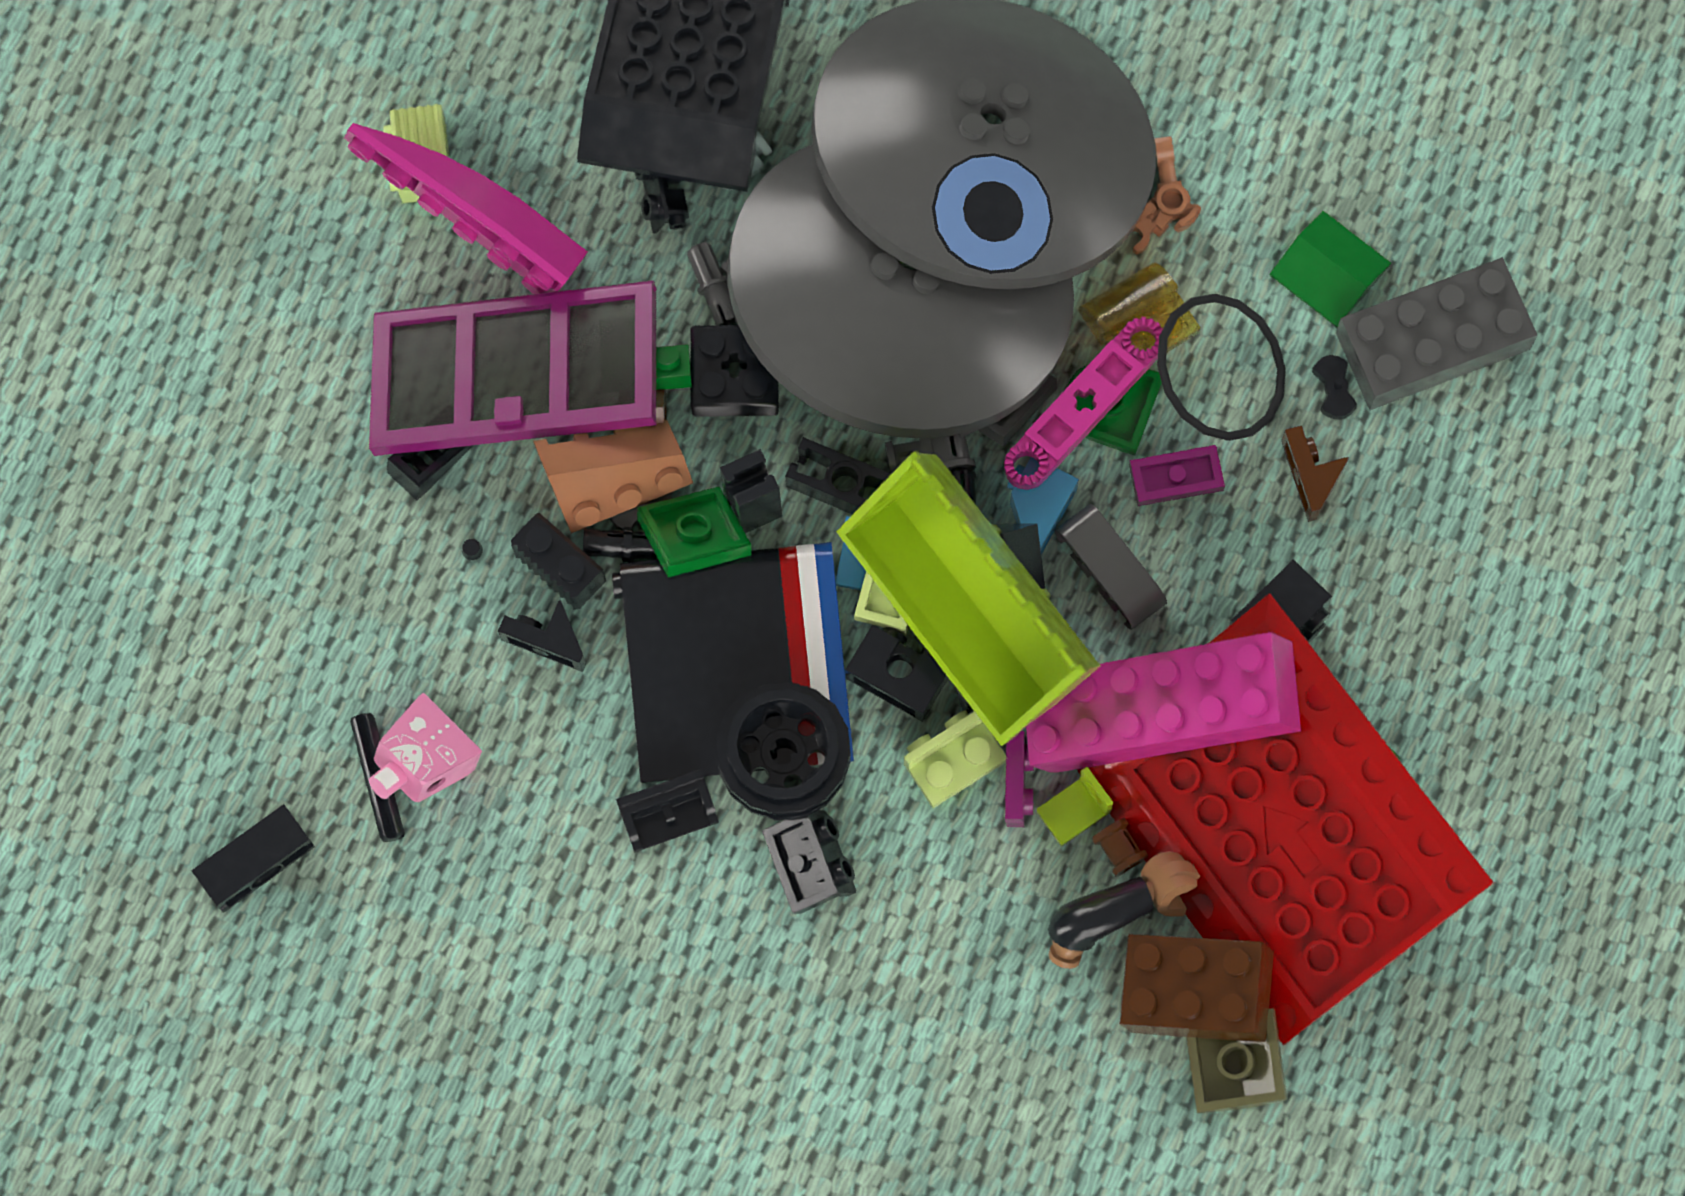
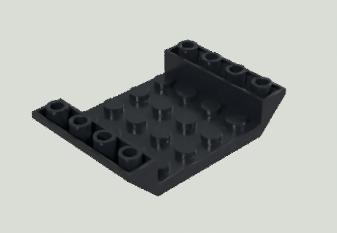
M608 0L584 97L577 163L748 192L756 156V133L784 8L789 7L790 0Z

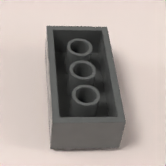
M1503 257L1342 317L1336 331L1338 340L1369 410L1529 351L1538 335Z

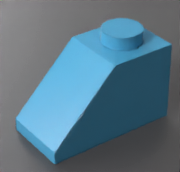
M1030 457L1026 467L1018 464L1015 471L1023 477L1025 475L1029 477L1038 471L1039 463L1036 459ZM1058 468L1040 486L1034 489H1019L1010 482L1007 485V488L1012 490L1010 505L1016 523H1037L1041 555L1078 487L1079 479Z

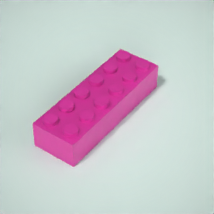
M1270 632L1100 663L1101 666L1055 706L1026 726L1029 765L1050 773L1299 732L1301 728L1293 644L1291 641Z

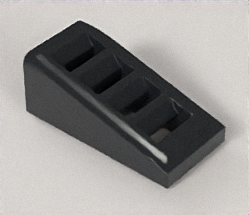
M450 406L427 426L454 423V409ZM473 445L447 448L448 451L444 454L438 449L426 450L424 452L434 461L430 466L417 455L420 451L393 454L387 461V473L417 501ZM410 463L412 466H414L420 472V474L418 475L407 464Z

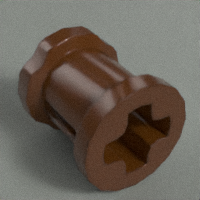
M1126 818L1117 820L1091 838L1095 845H1101L1113 864L1112 872L1115 877L1121 876L1139 865L1149 856L1146 850L1139 849L1127 830L1129 823Z

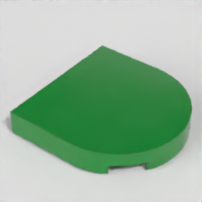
M1089 364L1078 369L1073 374L1068 383V386ZM1148 369L1085 438L1135 456L1162 385L1159 372ZM1079 395L1075 397L1077 399V410L1081 411L1085 407L1091 411L1094 409V396L1089 395L1085 399Z

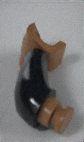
M1164 852L1152 857L1145 863L1141 870V877L1139 876L1093 892L1062 905L1051 919L1048 927L1049 936L1053 940V945H1051L1048 953L1049 959L1059 967L1076 968L1082 958L1081 954L1094 947L1096 941L1153 912V904L1158 912L1164 916H1184L1187 908L1179 894L1187 893L1197 886V879L1200 877L1194 865L1189 861H1185L1180 854Z

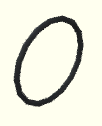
M1216 293L1192 297L1170 314L1159 336L1157 367L1164 393L1179 416L1203 435L1227 441L1254 436L1273 420L1284 398L1286 368L1279 342L1263 317L1241 300ZM1216 302L1237 308L1257 324L1271 346L1277 368L1275 396L1266 415L1250 428L1227 432L1208 427L1187 412L1172 389L1166 366L1168 338L1178 318L1194 306Z

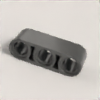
M1087 505L1054 530L1058 541L1061 544L1065 541L1073 551L1070 556L1087 578L1092 576L1100 586L1097 588L1098 592L1113 611L1119 610L1127 620L1124 625L1128 629L1132 630L1167 604L1166 597L1160 587L1094 505Z

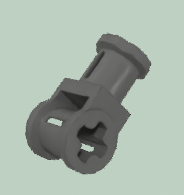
M957 434L937 438H919V441L896 445L892 441L885 442L890 474L914 451L937 455L950 472L960 470V474H964V470L973 471L976 469L975 460L971 459L969 455L966 436L960 438ZM951 444L954 447L955 456L952 454Z

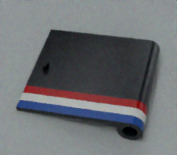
M831 542L751 550L750 556L669 578L658 559L620 563V572L612 573L614 598H623L641 783L672 780L700 769L703 777L719 775L715 740L723 716L740 696L763 684L793 682L816 689L836 705L848 727L851 762L854 761ZM780 715L767 718L765 723L769 728H778L782 724L783 719ZM804 721L798 726V731L803 736H810L814 733L815 726ZM753 737L746 738L742 743V748L746 752H755L759 747L758 740ZM780 748L777 750V758L774 761L779 764L790 763V755L794 752L788 748ZM816 752L808 757L810 766L822 765L825 760L821 753Z

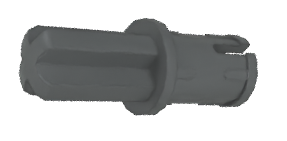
M708 242L694 245L687 252V256L700 285L697 291L699 295L705 297L715 320V325H732L730 322L732 319L737 323L730 301L727 276L723 275L711 245Z

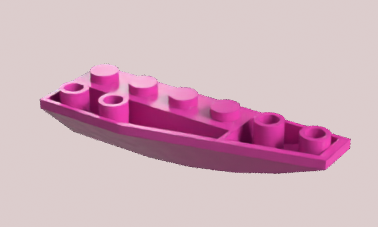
M355 123L349 127L344 136V139L349 142L348 149L356 157L366 163L372 160L384 169L382 175L392 185L401 190L407 187L419 196L417 202L423 209L436 217L440 213L454 223L452 229L459 237L471 244L474 241L481 244L489 251L487 257L495 265L506 271L511 268L523 277L521 281L523 286L533 294L558 292L588 253V251L520 198L484 175L441 153L401 137Z

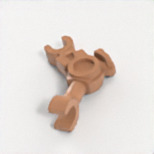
M1171 136L1154 138L1156 166L1158 167L1160 184H1157V190L1153 198L1146 203L1144 211L1133 230L1139 233L1142 238L1133 247L1135 254L1142 253L1147 249L1153 232L1158 237H1161L1170 227L1169 224L1176 220L1179 221L1175 225L1174 230L1182 232L1196 221L1201 212V206L1190 204L1191 198L1188 191L1182 186L1181 181H1177Z

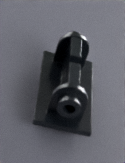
M635 173L636 179L643 181L645 195L642 199V214L645 220H650L652 234L658 233L665 223H669V227L672 230L686 227V219L689 218L684 189L668 188V184H678L681 180Z

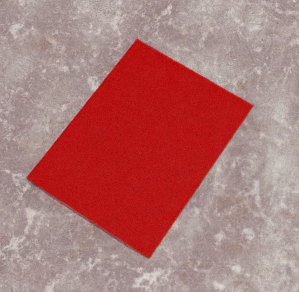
M1269 593L1208 644L1270 632L1291 641L1293 644L1301 731L1088 768L1113 801L1111 817L1115 822L1126 818L1129 823L1127 830L1140 850H1146L1149 856L1145 860L1146 863L1160 853L1176 852L1185 861H1189L1194 865L1200 875L1197 879V886L1187 893L1179 894L1187 908L1185 915L1202 938L1263 942L1274 952L1269 1009H1275L1279 1040L1285 1045L1488 889L1494 882L1271 593ZM1076 769V770H1077V772L1080 774L1082 769Z

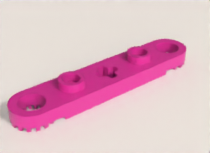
M1146 317L1134 318L1133 321L1128 322L1123 330L1102 349L1024 433V436L1005 456V475L1013 486L1024 490L1040 486L1154 364L1158 358L1159 336L1163 330L1158 322L1156 323L1152 318L1146 319ZM1140 331L1151 333L1156 340L1154 346L1151 349H1147V351L1135 349L1134 345H1131L1130 340L1135 333ZM1079 395L1085 399L1089 395L1094 396V409L1091 411L1085 407L1081 411L1077 410V399L1075 397ZM1024 456L1033 457L1039 463L1038 471L1029 477L1027 475L1023 477L1014 470L1015 462Z

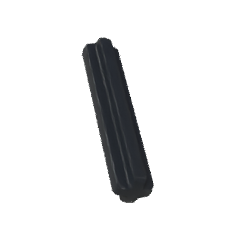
M372 713L358 714L351 718L350 723L379 836L383 842L396 841L404 837L405 833L395 794L393 793L387 799H383L373 791L369 783V778L380 770L374 761V756L380 742L376 721Z

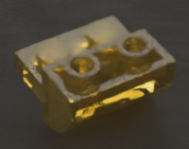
M1153 262L1079 306L1078 311L1099 344L1106 346L1134 318H1152L1164 328L1170 314L1184 302L1178 294L1179 287L1170 274L1160 264ZM1189 310L1178 318L1168 338L1167 352L1200 333L1201 327ZM1146 331L1137 332L1130 339L1131 345H1134V348H1138L1139 351L1151 349L1156 342L1154 336Z

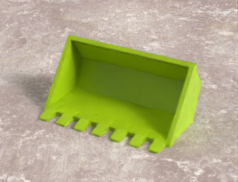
M914 451L836 531L1001 746L1012 740L1032 721L1055 706L1101 666L1049 600L1051 594L1047 589H1041L1000 537L999 534L1002 531L999 527L989 523L937 455Z

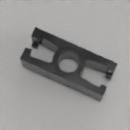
M803 437L798 447L799 459L797 463L805 465L807 459H810L826 467L825 478L819 480L798 473L799 465L792 462L785 475L786 487L853 515L866 501L863 498L865 488L870 486L878 489L891 474ZM841 476H850L856 480L857 485L852 490L844 492L836 489L833 483Z
M761 449L720 467L724 495L730 506H732L745 534L782 517L780 488L774 476L769 474L766 469V459Z
M283 804L191 871L215 905L224 913L315 848V846Z

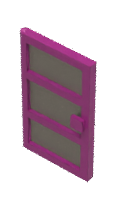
M654 280L374 313L369 433L370 451L374 456L656 425L657 288Z

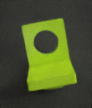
M1085 767L1081 770L1080 778L1038 807L1036 813L1059 845L1064 846L1110 814L1113 801L1089 768Z

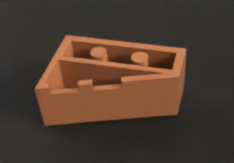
M664 420V423H656L653 426L616 429L613 435L589 438L587 433L574 434L573 441L548 444L547 439L533 441L571 534L693 484L682 451L667 420Z

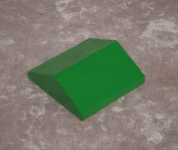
M1322 211L1297 236L1269 275L1338 328L1340 319L1350 314L1388 269L1391 262L1325 211Z

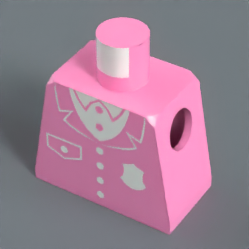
M423 692L380 740L374 756V761L380 770L369 778V783L373 791L383 799H387L398 789H401L412 801L421 802L471 774L477 766L482 750Z

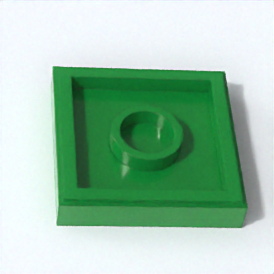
M720 486L637 507V519L668 578L751 555V543Z

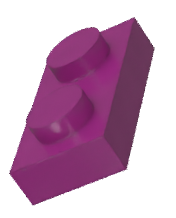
M1216 445L1134 459L1129 462L1138 507L1221 492L1225 489Z
M1021 731L1006 743L1005 822L1007 827H1025V815H1033L1034 789L1025 788V771H1034V767L1029 765L1025 731Z

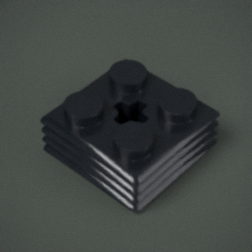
M694 325L691 327L690 368L692 387H690V406L692 415L695 417L776 416L779 413V382L758 360L748 345L739 325ZM732 362H738L740 368H742V370H739L738 377L736 378L730 377L728 370H723L730 368Z

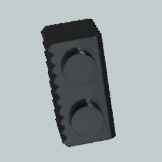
M539 512L511 539V546L515 557L520 558L522 564H527L529 570L533 569L535 575H540L541 581H546L548 587L552 586L554 592H559L560 597L565 598L567 604H572L573 609H580L607 581L604 569Z

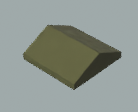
M1268 1009L1266 1042L1187 1037L1197 1113L1254 1108L1288 1100L1275 1009Z

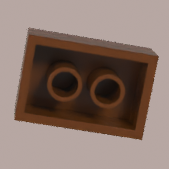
M1128 934L1120 1025L1131 1033L1266 1042L1274 952L1263 942Z

